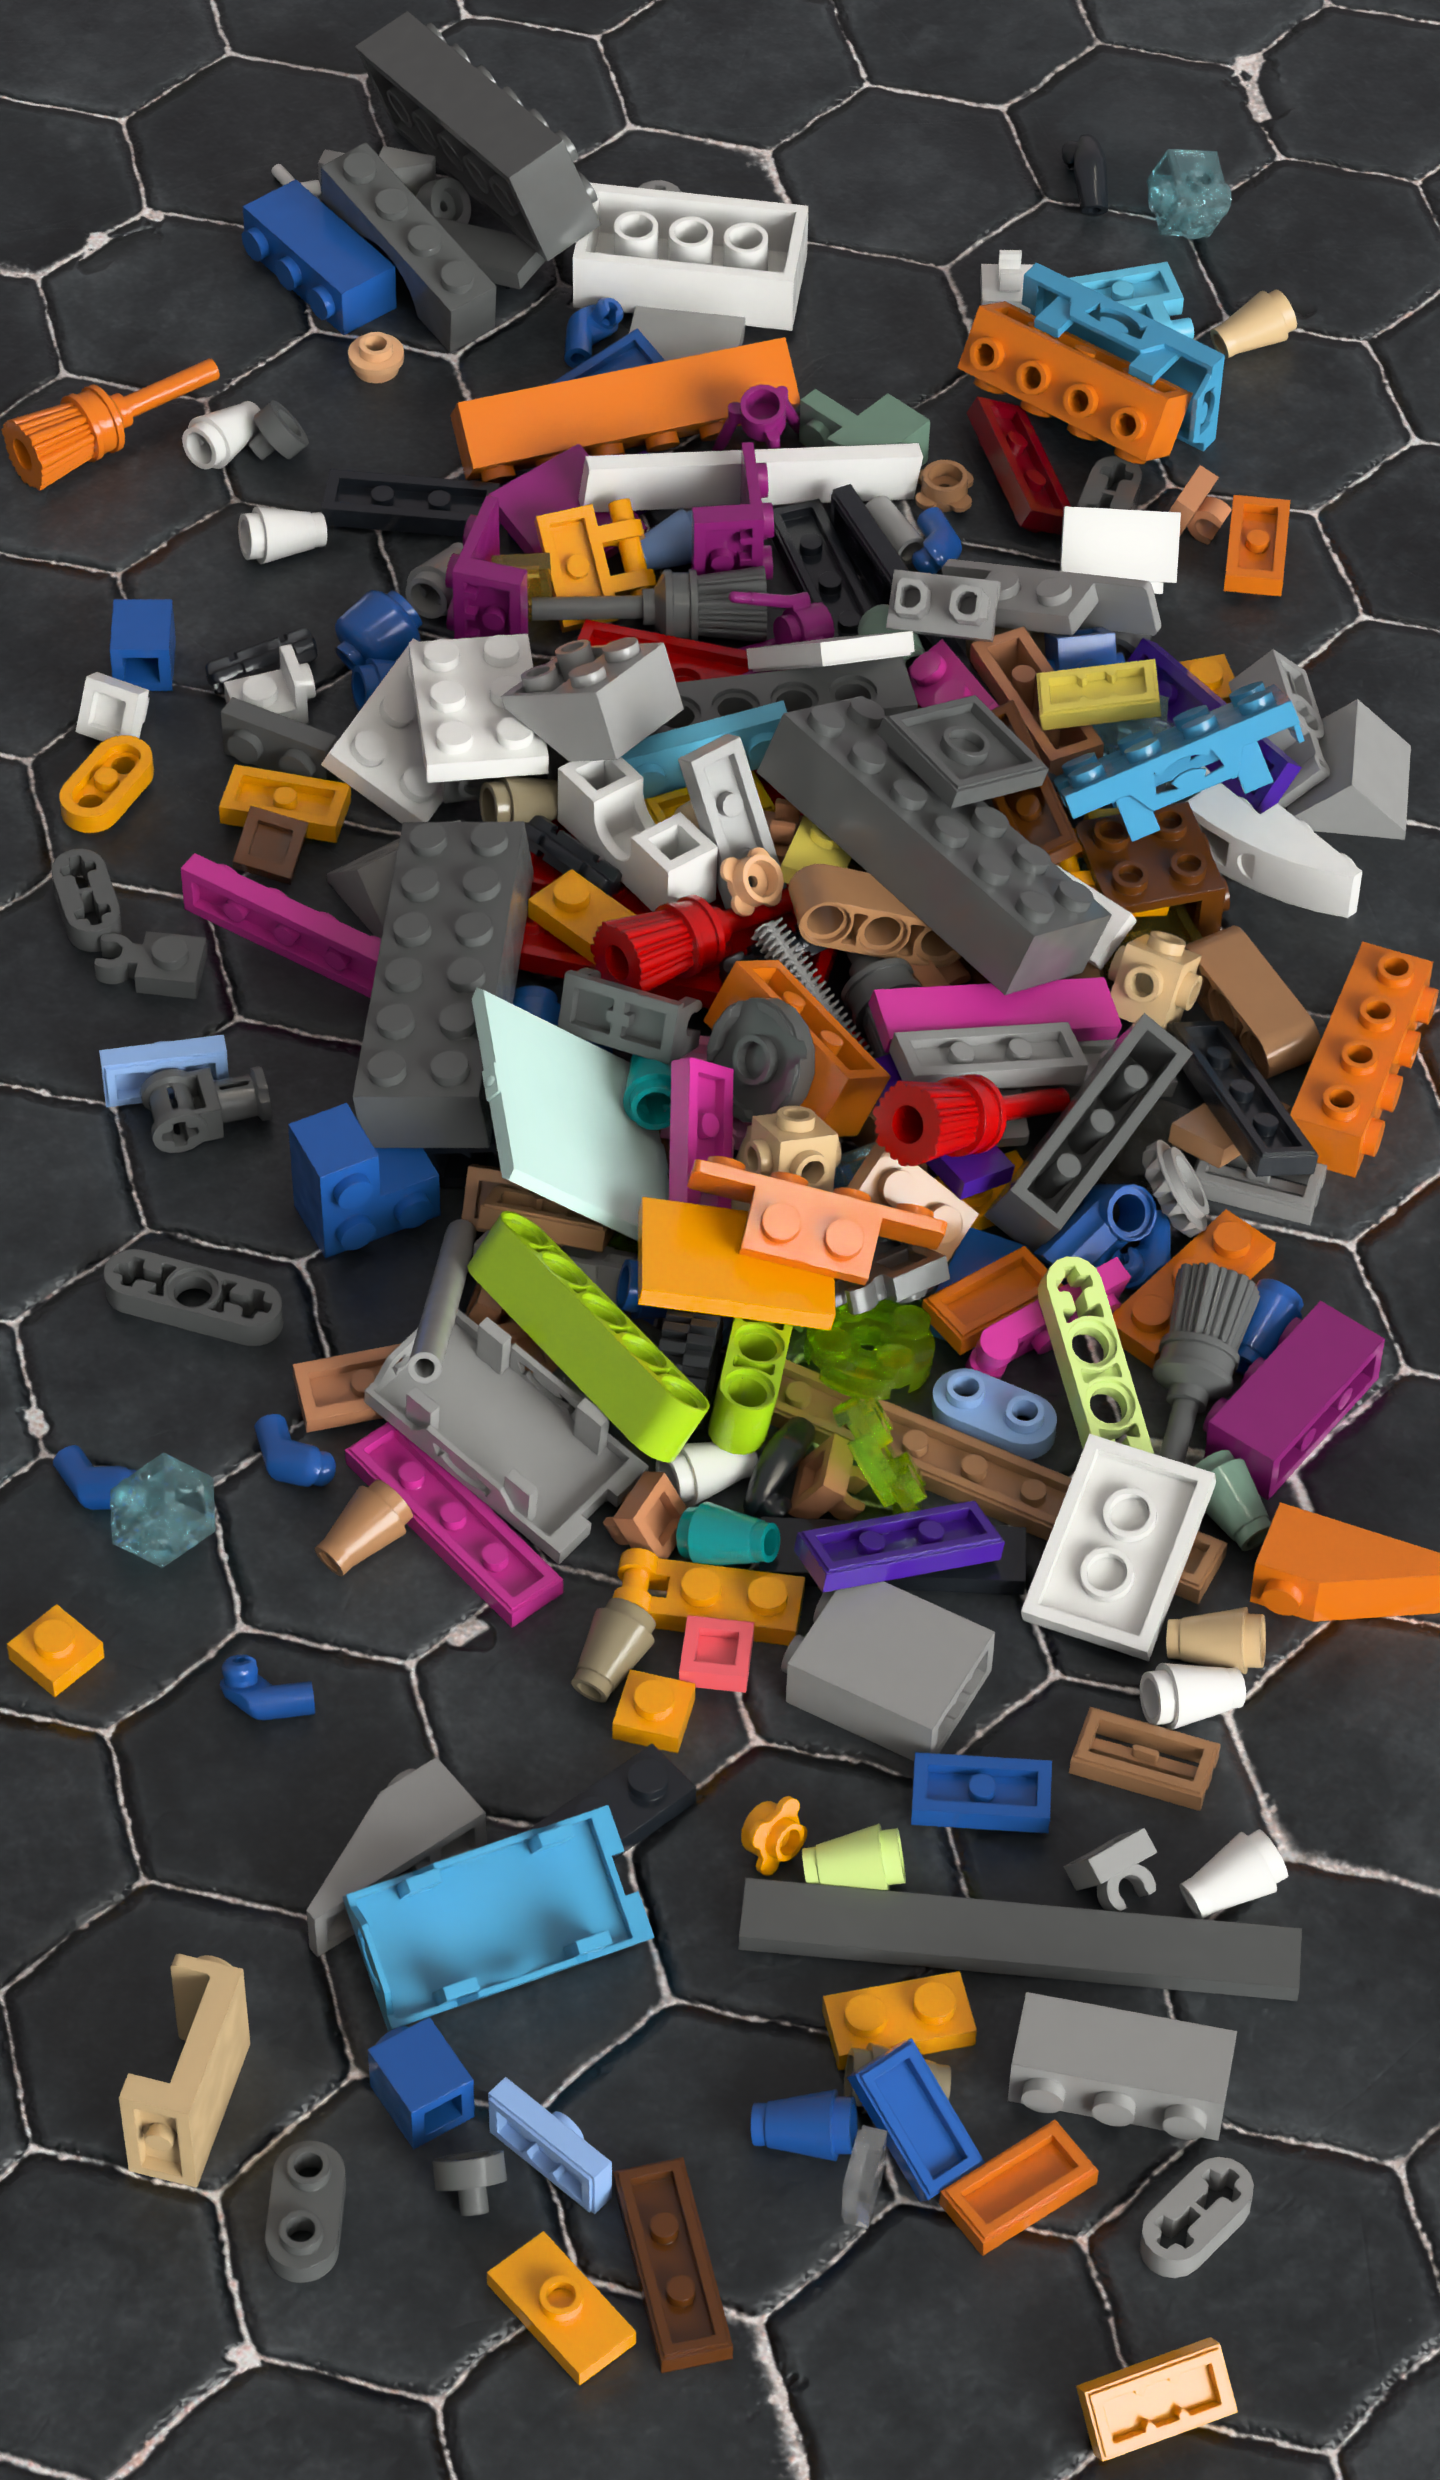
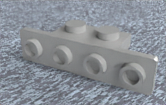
M948 559L942 567L943 575L993 580L1001 583L995 627L1017 629L1024 626L1027 631L1073 636L1079 627H1103L1110 631L1154 636L1162 626L1153 586L1149 581Z

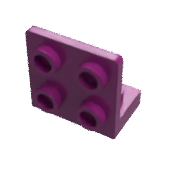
M753 442L741 443L740 504L692 507L691 569H696L697 575L764 566L766 580L773 579L771 545H764V540L774 537L772 502L762 503L761 498H768V470L766 463H756Z
M486 496L478 515L471 514L468 517L463 534V549L460 554L453 553L447 565L445 585L446 588L453 589V598L449 605L446 625L447 630L454 631V639L528 634L527 570L500 564L499 498Z

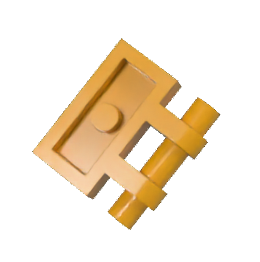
M619 499L609 503L608 508L612 523L601 526L597 524L593 504L536 516L534 523L553 597L642 595V589L655 587L657 583L653 569H647L641 540L645 538L641 519H635L630 499ZM618 546L625 573L610 576L604 547ZM599 619L593 621L608 623L619 619ZM559 620L562 633L581 629L585 620Z

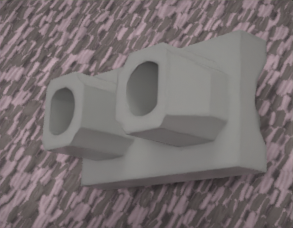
M894 569L886 628L889 631H913L915 634L993 642L1001 583L993 580Z

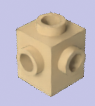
M1151 931L1150 935L1145 934L1128 942L1126 946H1120L1113 957L1108 972V979L1114 981L1111 996L1119 1018L1134 1023L1145 1013L1165 1030L1168 1023L1180 1022L1183 1011H1189L1199 995L1202 976L1197 975L1196 972L1202 956L1184 949L1186 942L1183 939L1161 931Z
M784 1106L779 1108L777 1113L752 1116L751 1139L745 1145L744 1162L746 1170L768 1177L773 1172H788L805 1178L809 1182L808 1187L833 1193L835 1168L841 1162V1144L838 1133L818 1117L813 1110L802 1106Z

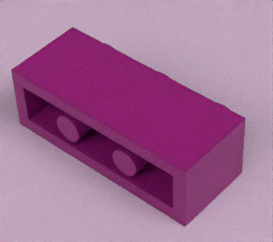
M1320 1300L1303 1320L1296 1317L1287 1325L1279 1339L1277 1348L1267 1359L1259 1357L1250 1365L1242 1379L1240 1388L1229 1400L1222 1397L1213 1405L1203 1424V1430L1207 1433L1204 1458L1221 1450H1229L1235 1459H1243L1259 1495L1269 1500L1377 1381L1385 1338Z

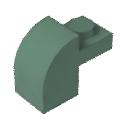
M814 389L800 400L799 442L807 448L919 443L923 455L921 467L928 462L930 420L889 393L858 416L817 389Z

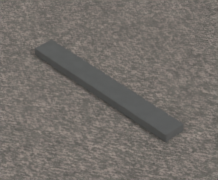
M745 1878L738 1950L1297 2001L1300 1988L1302 1928Z

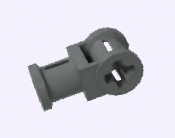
M260 1066L250 1068L249 1074L213 1081L210 1068L190 1072L168 1069L157 1072L147 1078L140 1089L142 1103L146 1109L151 1111L154 1120L151 1128L152 1140L155 1147L163 1152L182 1153L195 1148L204 1141L224 1138L223 1123L258 1117L261 1121L272 1119L268 1086L265 1074ZM169 1087L174 1091L173 1099L169 1098L167 1091ZM175 1123L179 1125V1135L174 1133L173 1124Z

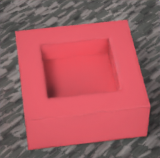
M687 1615L679 1680L696 1684L695 1688L746 1693L754 1640V1622Z

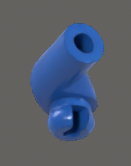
M932 507L923 511L917 519V525L926 539L923 541L924 547L912 554L911 561L919 572L937 574L948 559L957 560L962 552L961 540L940 508Z

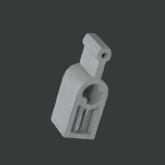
M1272 649L1228 683L1231 692L1259 681L1263 682L1265 688L1275 684L1293 703L1305 741L1298 743L1290 735L1288 728L1267 737L1302 767L1278 802L1285 809L1330 776V768L1323 758L1318 742L1324 737L1325 731L1307 673L1304 669Z

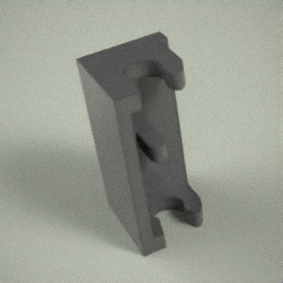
M584 967L579 971L569 970L565 973L558 1027L581 1039L670 1065L671 1061L680 1059L699 1046L701 1031L687 1028L691 1015L694 1012L697 1013L702 1008V1002L691 997H684L677 1001L601 979L600 971Z

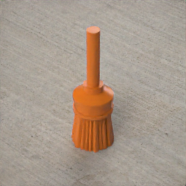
M209 358L124 397L120 393L109 396L101 387L91 384L84 387L78 394L71 393L61 399L60 405L7 420L3 424L1 431L5 438L4 441L9 459L12 461L17 474L21 476L22 481L30 487H36L37 490L41 491L85 462L98 461L108 452L115 453L123 449L125 444L124 429L133 424V417L218 380L220 377L219 369L216 363Z

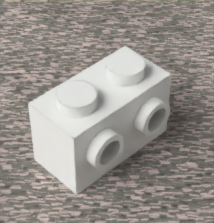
M1065 506L1063 507L1060 571L1145 580L1152 584L1154 594H1163L1164 583H1177L1181 513Z

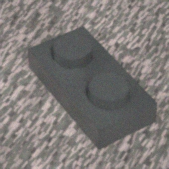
M234 697L230 699L221 711L224 754L235 757L243 763L253 764L266 770L330 781L338 780L336 775L321 765L337 743V736Z

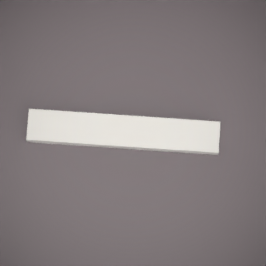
M919 443L755 450L756 463H766L768 470V498H761L762 503L772 502V505L797 504L815 499H820L821 503H831L833 489L849 484L853 486L862 501H870L877 496H887L890 500L914 499L923 460ZM741 450L585 456L578 498L580 507L593 504L594 512H609V503L626 498L630 499L633 511L739 505Z

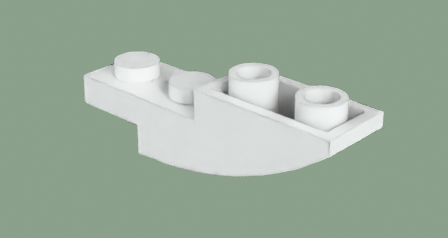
M1205 766L1201 767L1206 769L1205 776L1211 773ZM1171 780L1157 786L1156 793L1177 787L1171 784L1173 781ZM1222 783L1172 803L1189 802L1201 832H1204L1208 839L1210 852L1219 872L1228 878L1269 897L1312 911L1346 918L1357 912L1362 870L1355 865L1349 856L1339 853L1314 833L1305 821L1297 819L1278 803L1262 814H1259L1245 798L1238 797Z

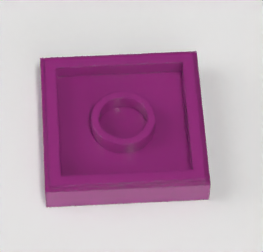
M580 444L571 447L488 495L499 498V522L548 583L549 579L534 521L536 516L580 507L578 498L585 456H589ZM633 511L635 519H640ZM595 512L598 526L612 523L610 512ZM642 522V526H643V530H644V534H645L648 528H647V526ZM618 546L604 547L606 560L619 553Z

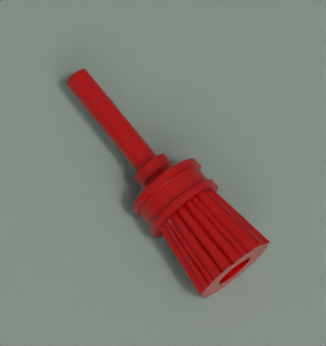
M788 887L782 889V897L777 905L767 907L764 904L755 907L751 915L745 917L737 915L732 908L721 910L718 907H712L700 896L688 895L678 899L676 903L669 902L660 905L654 912L602 922V926H599L598 931L595 932L596 936L593 937L594 944H591L590 951L595 956L593 958L596 963L595 969L600 971L601 979L649 992L675 977L687 979L697 975L700 971H709L718 967L724 958L726 943L729 942L731 934L794 911Z
M978 1074L947 1077L937 1082L897 1081L895 1086H890L889 1091L884 1093V1097L879 1098L880 1106H875L873 1109V1115L877 1118L874 1123L878 1126L875 1128V1133L879 1134L876 1143L881 1147H885V1151L887 1153L890 1152L891 1159H898V1164L904 1167L908 1165L911 1167L917 1166L944 1155L961 1157L984 1153L995 1147L1001 1140L1007 1121L1062 1112L1070 1102V1096L1067 1090L1062 1087L1002 1096L1000 1090L991 1080Z

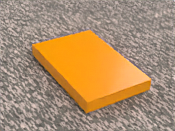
M642 1197L638 1211V1305L831 1330L836 1315L834 1278L739 1254L749 1211Z

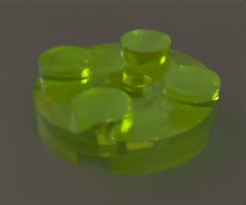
M883 1299L878 1301V1304L873 1309L861 1314L852 1315L849 1313L848 1303L835 1307L836 1315L831 1330L807 1327L803 1352L808 1366L812 1359L813 1363L821 1369L819 1380L841 1394L865 1400L890 1399L892 1389L902 1388L910 1384L908 1393L919 1389L930 1375L935 1352V1339L929 1329L931 1323L929 1314L918 1306L901 1305ZM861 1345L874 1346L873 1351L861 1348Z
M855 1395L834 1407L832 1412L838 1427L848 1423L847 1426L855 1439L847 1443L882 1505L885 1508L892 1505L893 1515L922 1510L920 1502L927 1498L923 1488L926 1486V1482L911 1455L906 1451L897 1456L890 1445L894 1441L890 1433L893 1427L877 1398L873 1395L861 1401Z

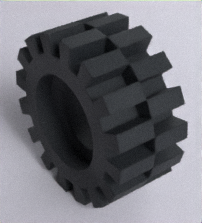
M669 1309L666 1313V1321L663 1324L662 1339H660L658 1349L708 1400L709 1410L696 1427V1430L704 1431L707 1429V1424L710 1420L711 1407L715 1398V1387L717 1388L718 1382L717 1374L721 1361L720 1350L723 1343V1316Z

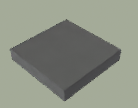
M976 695L883 717L877 733L950 809L1042 786L1049 770Z

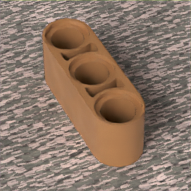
M813 864L803 867L790 880L788 890L800 934L811 944L884 959L902 958L910 964L920 966L930 965L928 960H931L938 968L951 965L961 958L960 954L868 872L827 864Z
M1233 925L1185 945L1184 949L1202 956L1196 972L1197 975L1202 976V985L1196 1001L1211 1021L1225 1022L1265 1080L1313 1060L1321 1041L1315 1022L1240 927Z

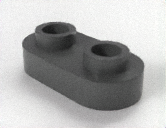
M302 2141L289 2146L279 2155L273 2168L265 2230L266 2255L272 2270L281 2278L291 2282L306 2283L322 2278L333 2268L339 2254L346 2195L345 2165L340 2154L333 2147L323 2142ZM305 2168H317L321 2171L318 2175L311 2178H305L297 2174ZM297 2231H308L313 2234L309 2240L304 2242H296L289 2238Z

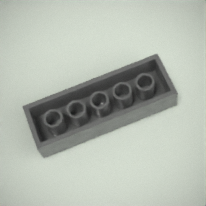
M406 11L355 46L393 128L422 154L435 156L436 166L449 177L459 181L466 192L547 262L602 225L593 207V203L598 200L596 192L587 178L577 171L573 162L579 156L568 136L561 130L556 133L550 130L543 116L535 108L527 111L514 91L508 86L501 89L483 65L474 67L463 49L456 43L449 46L434 24L429 22L424 25Z
M864 696L783 713L757 773L1004 995L1083 973L1112 914L1094 899L1092 892L1086 886L1073 881L1058 868L1044 849L1031 844L1009 825L1007 817L1002 812L989 807L983 801L950 809L877 734L883 717H886L883 708L879 704Z
M524 821L403 822L352 1096L358 1122L374 1148H490L493 1122L490 1104L486 1100L482 1076L484 1069L472 997L476 988H480L513 1004L528 913V899L531 895L534 876Z

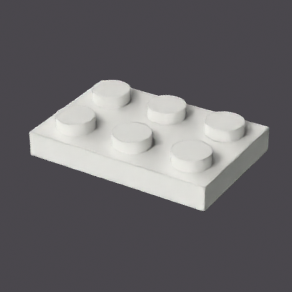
M528 634L409 642V663L427 783L549 774L547 743L505 709L501 699L503 694L522 681V673L533 668Z
M413 638L411 642H418V641ZM409 645L321 763L323 767L401 824L403 822H428L443 802L439 782L427 783L409 663Z
M1089 1434L1021 1609L1023 1621L1149 1661L1216 1485L1215 1473Z

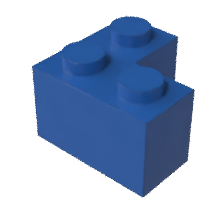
M347 1103L288 1124L294 1206L325 1258L347 1250L359 1249L373 1240L405 1228L418 1227L427 1220L441 1215L439 1174L423 1148H374Z

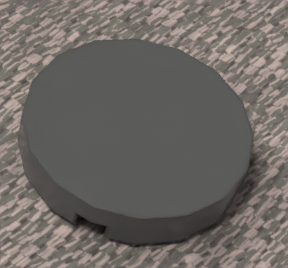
M749 998L746 1001H737L728 1006L715 1022L707 1045V1062H713L714 1064L734 1069L733 1116L742 1122H752V1116L777 1113V1110L781 1107L800 1106L808 1096L815 1075V1047L809 1027L796 1008L779 998Z

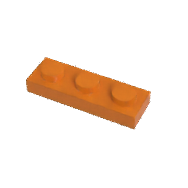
M1225 1209L1206 1227L1205 1231L1199 1233L1131 1295L1120 1308L1112 1313L1122 1348L1153 1369L1155 1362L1160 1357L1159 1345L1161 1338L1169 1333L1176 1276L1182 1264L1193 1265L1195 1263L1199 1265V1263H1204L1207 1265L1211 1262L1219 1267L1227 1268V1270L1231 1269L1238 1274H1244L1251 1280L1274 1258L1276 1242Z

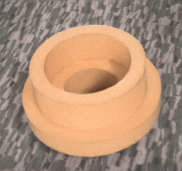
M370 332L356 338L350 344L348 349L349 364L361 380L368 383H384L393 379L398 374L399 368L404 362V348L397 338L389 334Z

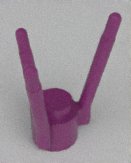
M760 384L748 389L743 394L740 403H730L728 405V417L711 451H724L738 424H741L743 431L748 437L759 442H766L768 449H781L780 435L786 427V421L797 434H799L800 418L788 399V389L785 386L775 388L771 385Z
M739 591L729 593L728 599L732 603L787 608L774 621V638L739 648L741 650L747 651L748 648L834 638L835 630L831 613L822 602L811 603L808 592L793 595ZM751 669L749 672L744 673L742 675L773 672L779 670L753 672V669Z

